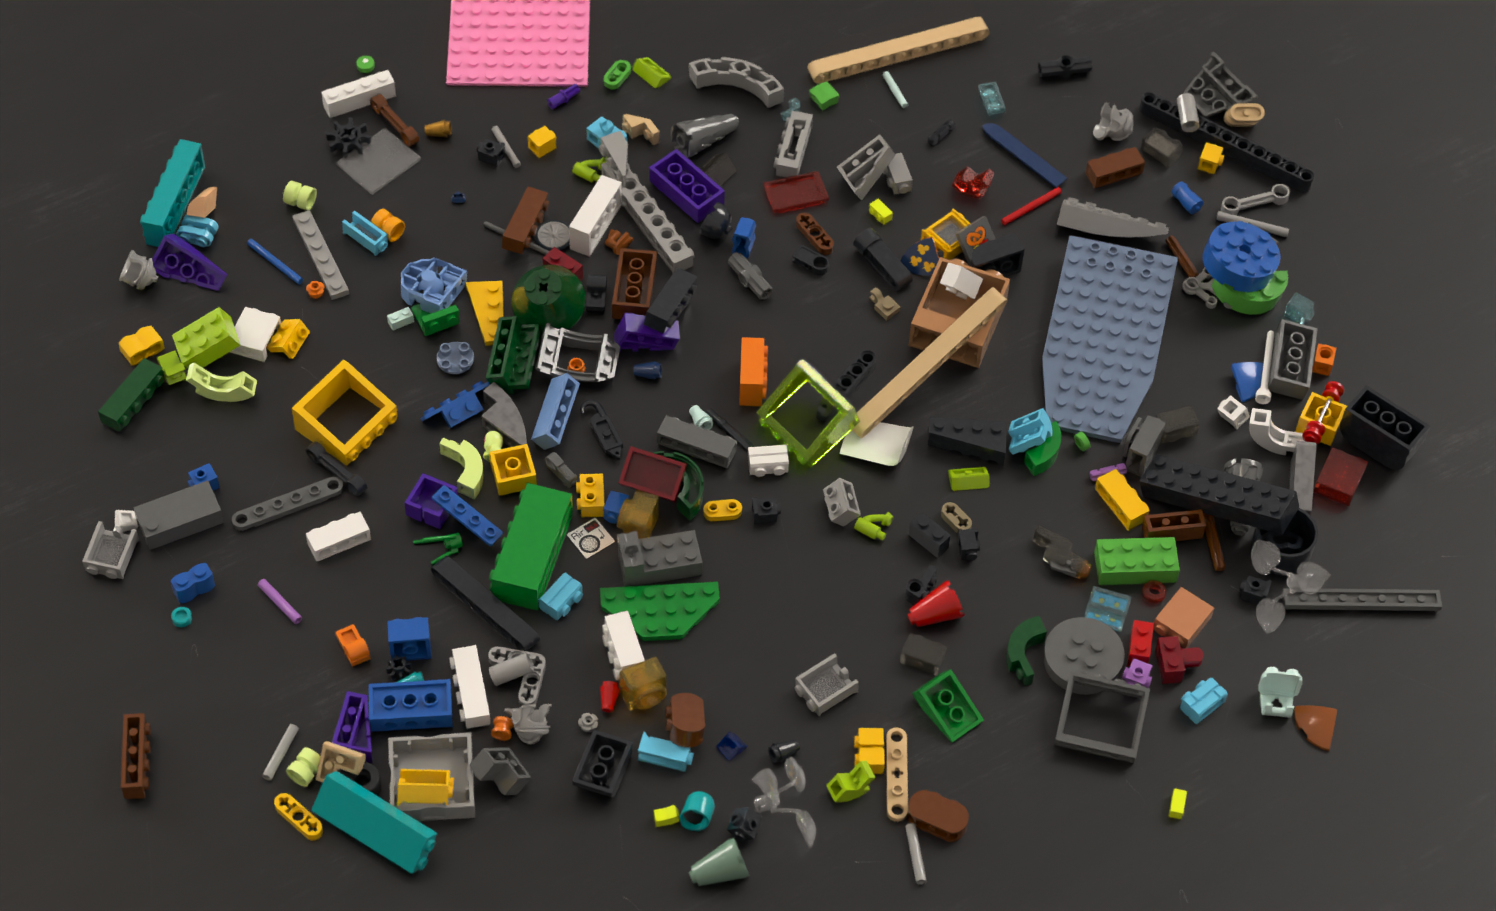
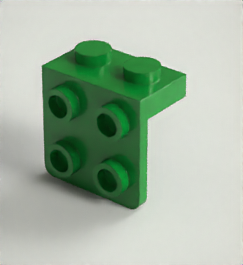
M420 304L412 307V313L425 336L460 324L459 310L456 305H450L448 308L434 313L421 310Z

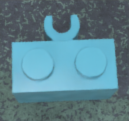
M602 116L587 127V140L598 148L601 145V137L621 131L627 141V135L623 130H619L611 121Z

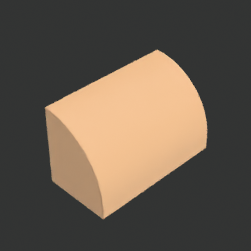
M217 187L205 189L192 200L188 206L187 215L205 218L216 208Z

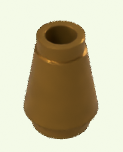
M442 120L425 125L426 136L447 137L452 134L450 121Z

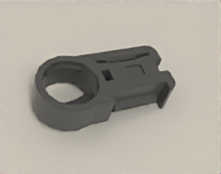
M552 452L545 457L547 468L568 488L576 484L577 475L564 464V461L557 453Z

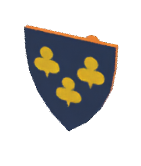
M933 237L916 242L902 256L900 261L910 273L925 276L933 274L939 260Z

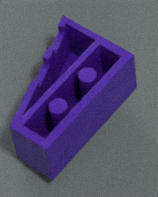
M633 313L624 314L613 334L614 342L620 346L619 352H621V349H632V352H636L638 348H650V351L674 350L680 339L678 321L675 320L672 328H668L663 334L644 325L646 316Z
M347 691L332 743L365 754V762L373 764L367 695Z

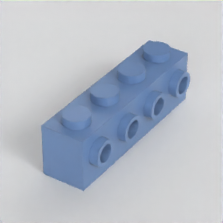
M567 373L551 379L531 438L533 442L544 450L560 444L580 385L578 381Z

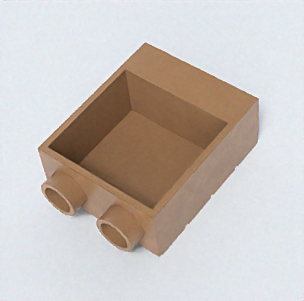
M940 257L912 320L908 346L925 350L992 287L1007 299L1010 279L1005 278L995 270L983 271L970 267L960 259L948 260ZM948 262L962 266L983 278L975 299L967 297L965 300L945 290L946 286L942 285L940 281ZM1004 307L949 359L979 368Z

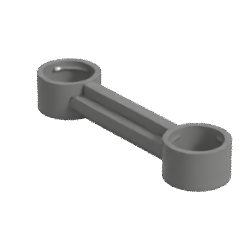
M1277 184L1273 186L1270 192L1238 200L1235 197L1229 196L1223 199L1221 212L1237 215L1241 209L1269 202L1283 205L1287 202L1290 191L1287 186ZM1280 192L1283 193L1285 196L1280 197L1277 196L1275 193ZM1225 205H1233L1235 209H1229Z

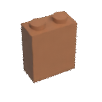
M1181 587L1155 618L1153 629L1161 636H1178L1180 647L1188 648L1212 618L1214 607Z

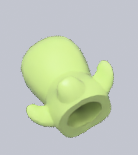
M490 431L485 435L484 449L486 451L483 454V458L490 462V452L502 448L503 436L499 432Z

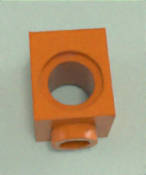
M1323 344L1317 345L1312 372L1330 376L1336 347Z

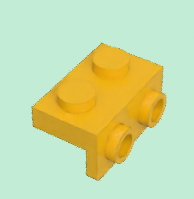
M300 319L284 320L275 335L272 336L267 349L270 352H284L289 359H293L310 331Z

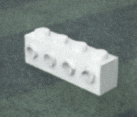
M388 70L378 72L377 74L323 91V106L329 118L371 105L370 99L378 94H382L385 99L395 97V82Z
M474 645L452 649L453 657H450L449 660L451 670L455 669L456 674L453 675L454 687H459L456 697L457 703L462 704L463 708L459 710L461 722L465 721L466 729L490 725V713L477 647Z

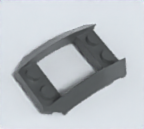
M546 323L541 335L542 341L537 364L534 368L556 377L567 373L576 381L599 382L610 380L615 376L620 346L616 342L613 343L607 337L608 334L605 333L604 335L583 334L564 328L557 329L550 326V323ZM561 345L572 348L599 350L595 373L577 372L557 367Z

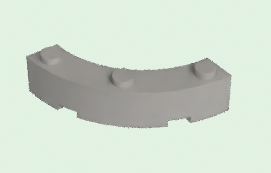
M721 57V60L706 58L689 63V76L697 89L716 84L732 85L755 94L768 108L784 102V88L774 76L765 73L761 67L755 64Z

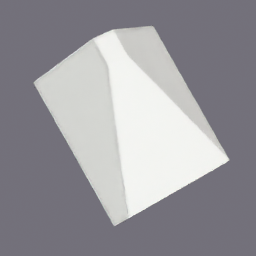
M116 510L115 526L121 527L123 532L138 528L134 511Z

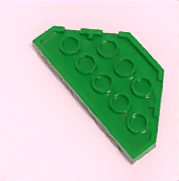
M718 582L600 588L601 609L611 615L628 611L635 633L642 641L683 639L688 634V631L694 625L696 626L706 616L707 612L713 607L715 608L720 602Z

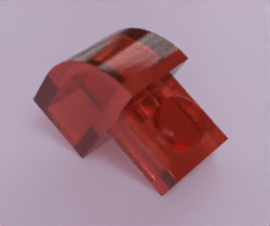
M967 166L956 174L951 186L963 195L981 198L984 196L986 189L992 184L994 172L988 169L978 175Z

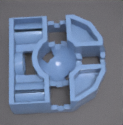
M437 258L420 259L413 263L410 262L401 272V297L411 306L417 299L421 310L428 313L448 308L466 286L467 271ZM441 266H443V269H442L441 272L438 274V273H437L438 267L440 268Z

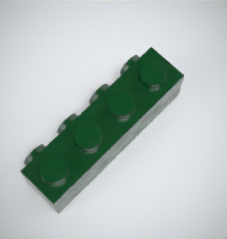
M144 358L98 411L101 423L118 432L123 427H126L134 414L141 410L146 400L152 397L157 387L163 384L165 380L163 367Z

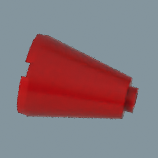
M948 580L909 609L910 613L907 616L912 625L916 624L917 627L965 616L963 612H960L963 608L954 589L948 588L951 585Z

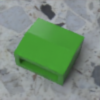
M827 81L809 90L810 97L822 110L838 103L840 95Z

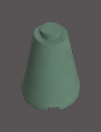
M734 838L728 839L692 865V871L689 872L693 884L697 882L699 886L742 879L749 876Z

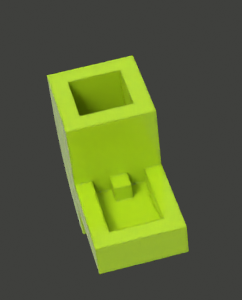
M176 350L157 357L159 366L163 367L165 380L168 385L187 378L184 372L185 367L183 362H180Z
M860 761L850 773H837L826 786L834 802H847L870 790L868 785L875 779V776L868 762Z

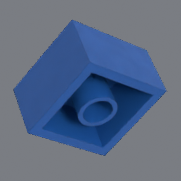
M428 617L387 621L391 660L395 655L400 657L406 656V661L432 659Z

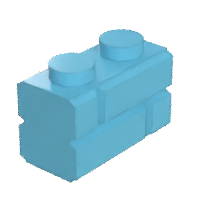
M563 573L539 599V608L555 620H558L561 616L565 617L569 613L571 605L574 602L578 603L582 599V584L567 573Z
M1209 678L1206 682L1202 680L1196 685L1192 693L1188 691L1182 696L1180 709L1195 724H1198L1226 701L1228 693L1213 678Z

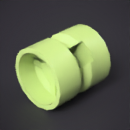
M290 181L284 190L283 202L292 206L297 205L298 208L308 211L314 205L317 194L316 189L307 185L302 187L301 183Z
M305 747L298 754L297 761L292 762L286 769L287 775L295 783L303 787H307L313 780L314 774H317L320 761L318 753Z

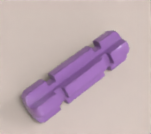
M1121 463L1117 464L1116 467L1113 465L1100 468L1099 471L1097 469L1089 472L1090 479L1095 482L1097 478L1114 469H1117L1120 474L1124 475L1127 473L1126 465Z

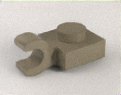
M876 287L870 291L872 295L869 298L875 303L874 309L886 321L900 311L901 307L889 295L884 298Z

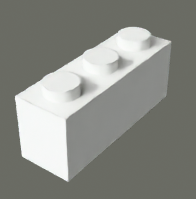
M361 512L349 514L343 519L332 521L328 525L312 529L306 533L307 544L316 562L371 540L370 529Z

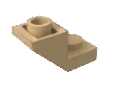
M629 114L623 115L622 128L632 139L644 134L646 140H649L652 145L659 143V130L651 119Z

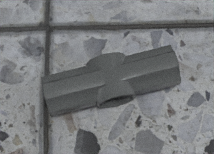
M736 252L728 259V264L738 274L741 284L744 287H749L759 299L765 300L769 298L771 293H773V288L763 278L759 267L755 264L751 265L742 253Z

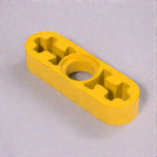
M282 793L275 798L276 811L307 839L316 840L322 836L321 822L291 795ZM281 802H284V803L288 802V806H289V808H290L291 810L289 811V809H288L285 805H282V806H281L280 803H281ZM300 812L305 815L300 821L293 819L296 813ZM307 822L312 828L316 827L317 831H309Z

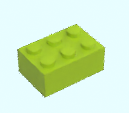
M220 307L172 335L181 363L183 362V365L188 369L192 363H196L203 368L241 345L231 316Z

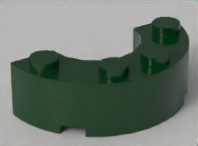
M664 451L653 452L654 454L686 463L687 467L680 486L682 491L677 496V509L690 521L697 515L703 503L704 480L701 470L694 461L677 452L673 454L664 453Z

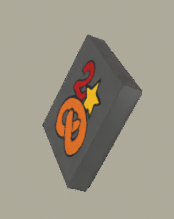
M986 216L980 217L955 233L969 266L973 250L989 240L996 239Z

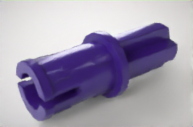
M574 84L564 91L560 90L558 94L547 99L549 107L555 109L560 104L567 103L569 98L580 92V88L577 84Z

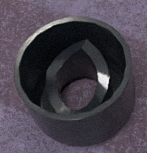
M1298 508L1283 535L1255 528L1251 540V553L1255 562L1262 569L1274 575L1290 576L1301 572L1311 560L1318 539L1317 525L1306 511ZM1275 540H1282V541H1285L1286 543L1277 544V543H1275L1274 541H1275Z

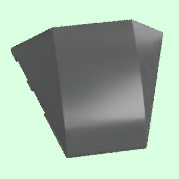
M1214 51L1208 62L1203 65L1201 72L1192 80L1183 93H1189L1194 96L1196 109L1205 118L1230 109L1235 104H1243L1258 98L1248 85L1245 86L1225 66V62Z

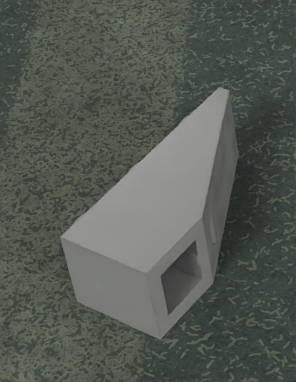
M617 131L601 137L599 150L602 156L605 155L608 167L613 169L615 179L620 181L622 186L625 187L628 143L622 132Z

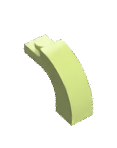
M196 363L189 365L186 381L196 387L195 392L212 400L238 402L253 397L257 380L244 371L234 376L222 377L208 372Z
M443 438L439 443L440 454L459 462L465 468L457 480L458 492L475 500L484 481L483 462L479 452L472 444L465 440L458 445L453 440Z

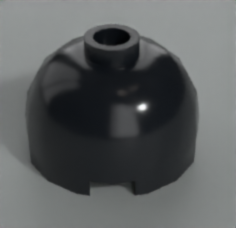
M720 202L714 205L715 211L707 215L700 228L699 233L710 239L721 238L724 234L728 235L733 228L731 225L732 213Z

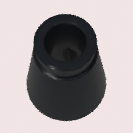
M796 739L773 743L768 748V753L773 762L781 763L799 751L800 746Z

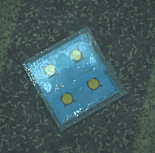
M1093 586L1084 617L1099 620L1113 630L1122 632L1132 597Z

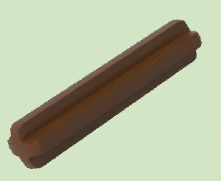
M1170 235L1165 240L1175 257H1178V261L1188 277L1196 278L1199 275L1198 271L1177 239Z

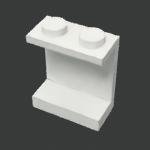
M245 307L235 326L241 345L230 351V353L265 362L267 358L266 346L274 330H278L280 327V316L262 312L255 308Z

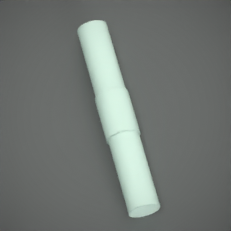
M888 71L884 72L882 76L901 107L906 108L908 103Z

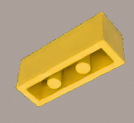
M1114 469L1097 478L1095 490L1125 528L1129 531L1142 524L1145 515H1149V507L1138 497L1136 490L1130 487L1125 476L1120 474L1117 469Z

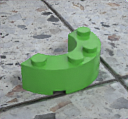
M1276 271L1266 287L1254 292L1233 290L1234 287L1226 283L1222 285L1215 279L1212 283V289L1223 304L1226 302L1232 306L1233 310L1244 314H1262L1273 309L1280 301L1288 284V272Z

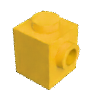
M544 126L528 135V148L540 158L556 148L557 137L553 131Z
M1206 143L1200 157L1198 169L1215 174L1218 165L1221 166L1224 160V155H1222L1223 147Z

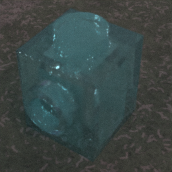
M1295 292L1286 305L1284 315L1294 322L1304 325L1307 319L1311 320L1315 313V310H1313L1315 302Z

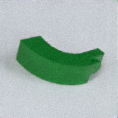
M1057 421L1051 423V437L1046 438L1045 442L1038 447L1026 451L1024 463L1033 476L1049 469L1058 457L1061 444V430Z

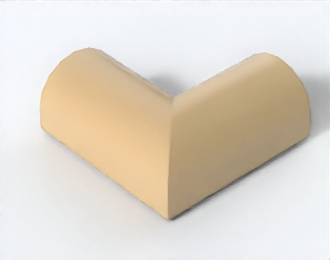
M328 741L324 742L316 780L323 782L326 775L335 771L340 772V769L358 775L363 768L365 754Z

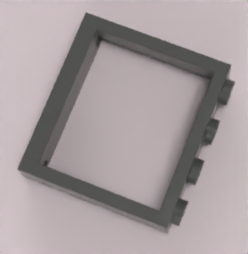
M1070 671L1054 745L1134 763L1150 689L1140 686L1141 684L1138 683L1134 685L1127 684L1126 681L1121 679H1114L1113 681L1106 679L1103 675L1096 674L1091 676L1087 675L1084 671ZM1074 684L1141 698L1131 749L1063 734Z

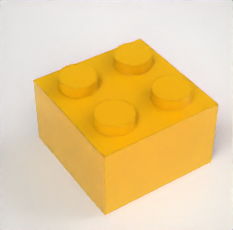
M527 444L490 452V465L499 496L519 492L522 489L525 490L527 483L537 485L536 472Z

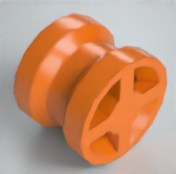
M504 716L495 717L491 736L498 740H509L512 735L510 730L514 725L513 720Z

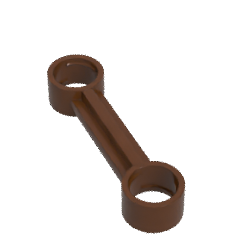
M378 94L370 99L373 110L377 114H382L401 134L402 140L408 147L420 141L416 130L412 126L408 127L394 113L382 94Z

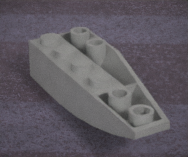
M1068 197V200L1064 199L1057 225L1080 231L1117 237L1155 236L1168 234L1169 228L1164 223H1150L1145 218L1138 217L1137 219L1125 213L1119 214L1109 209L1098 208L1096 204L1086 202L1085 204L1078 203V199Z

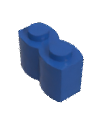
M740 218L732 238L734 243L732 248L733 254L736 252L742 253L748 259L756 239L754 233L756 223L754 220Z
M206 563L198 564L188 572L174 576L170 581L173 593L179 603L189 602L198 594L207 593L215 587L213 573Z

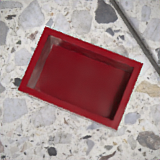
M630 446L618 484L675 503L687 465L686 463Z

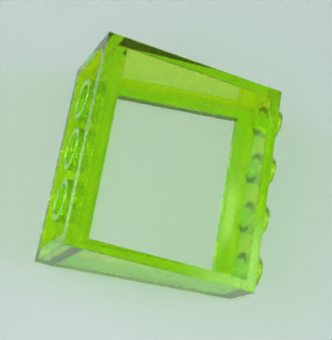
M804 359L796 364L757 411L760 418L758 420L765 429L769 427L772 430L770 433L778 441L781 439L784 442L783 445L787 446V450L790 453L794 451L797 454V460L802 465L806 463L810 468L860 422L854 407ZM806 381L839 411L807 450L771 416Z

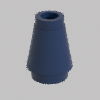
M654 361L634 365V376L657 380V378L662 377V364Z

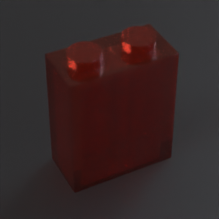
M1332 447L1313 492L1350 506L1368 461Z

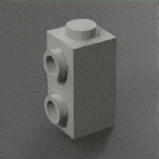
M902 153L895 154V157L883 171V174L887 175L888 187L892 188L894 195L906 193L912 189V177Z

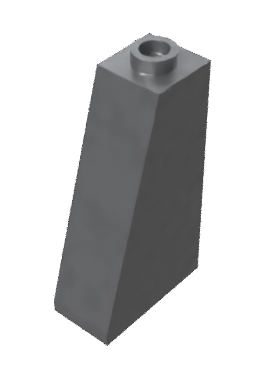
M1297 441L1290 461V490L1297 491L1299 508L1310 515L1312 511L1316 443Z

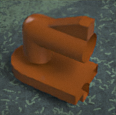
M611 229L608 238L605 240V245L612 248L614 254L619 255L620 248L626 249L633 241V238L630 237L628 232H625L616 241L621 236V233L618 230Z

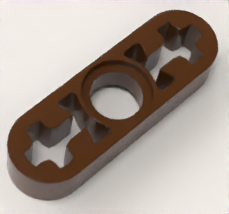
M800 213L796 218V227L820 254H831L834 249L833 239L810 214ZM813 231H817L820 233V235L812 236L810 233Z

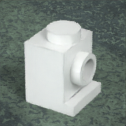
M1232 396L1223 400L1217 408L1220 416L1232 424L1236 430L1250 417L1247 408Z

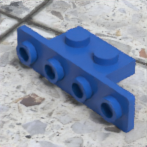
M480 381L472 386L473 390L467 392L465 389L456 394V399L451 401L448 398L439 403L441 407L436 410L434 407L429 408L423 412L424 416L420 418L421 421L441 412L447 425L451 428L481 412L484 409L475 393L486 388L490 383L486 382L483 384Z
M443 485L432 496L434 502L489 546H492L503 535L499 528L447 486Z

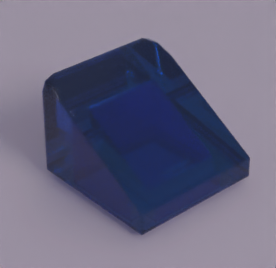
M729 731L716 747L729 760H732L744 751L747 745L735 733Z

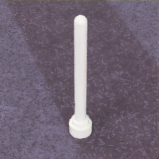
M1268 331L1261 388L1256 391L1255 397L1256 402L1260 404H1268L1271 400V392L1268 389L1275 336L1274 331Z

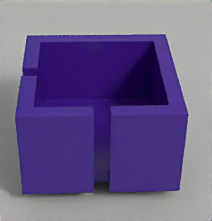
M423 473L404 503L406 516L421 522L425 519L426 524L441 529L449 514L432 500V496L443 485L447 486L457 495L458 488Z

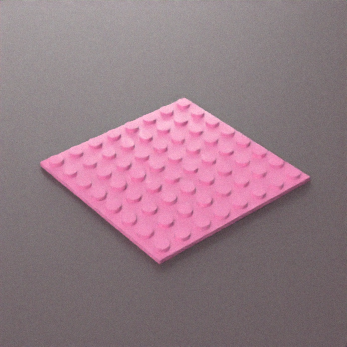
M451 0L446 84L571 87L577 84L579 87H587L590 0Z

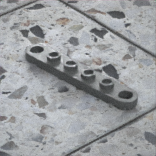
M329 477L238 511L232 516L233 527L238 531H244L324 502L331 497L339 496L343 492V482L338 477ZM335 483L338 485V488L331 490L328 486ZM240 517H244L247 519V521L243 524L237 523L238 518L240 519Z

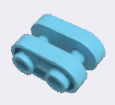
M186 214L176 236L187 243L208 247L211 245L214 239L213 235L216 234L219 225L210 218Z

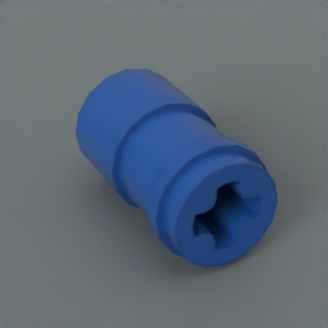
M1179 182L1171 190L1173 197L1178 199L1190 214H1195L1201 210L1204 204L1203 200L1186 183Z

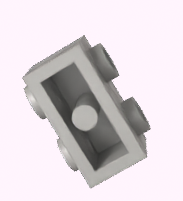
M838 478L823 489L824 500L832 522L845 526L861 515L851 482Z

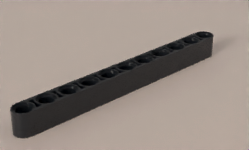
M1152 92L1142 94L1139 111L1143 115L1202 144L1210 143L1223 147V154L1298 191L1308 192L1311 190L1315 178L1312 170L1198 115L1199 128L1193 132H1185L1181 127L1177 104Z

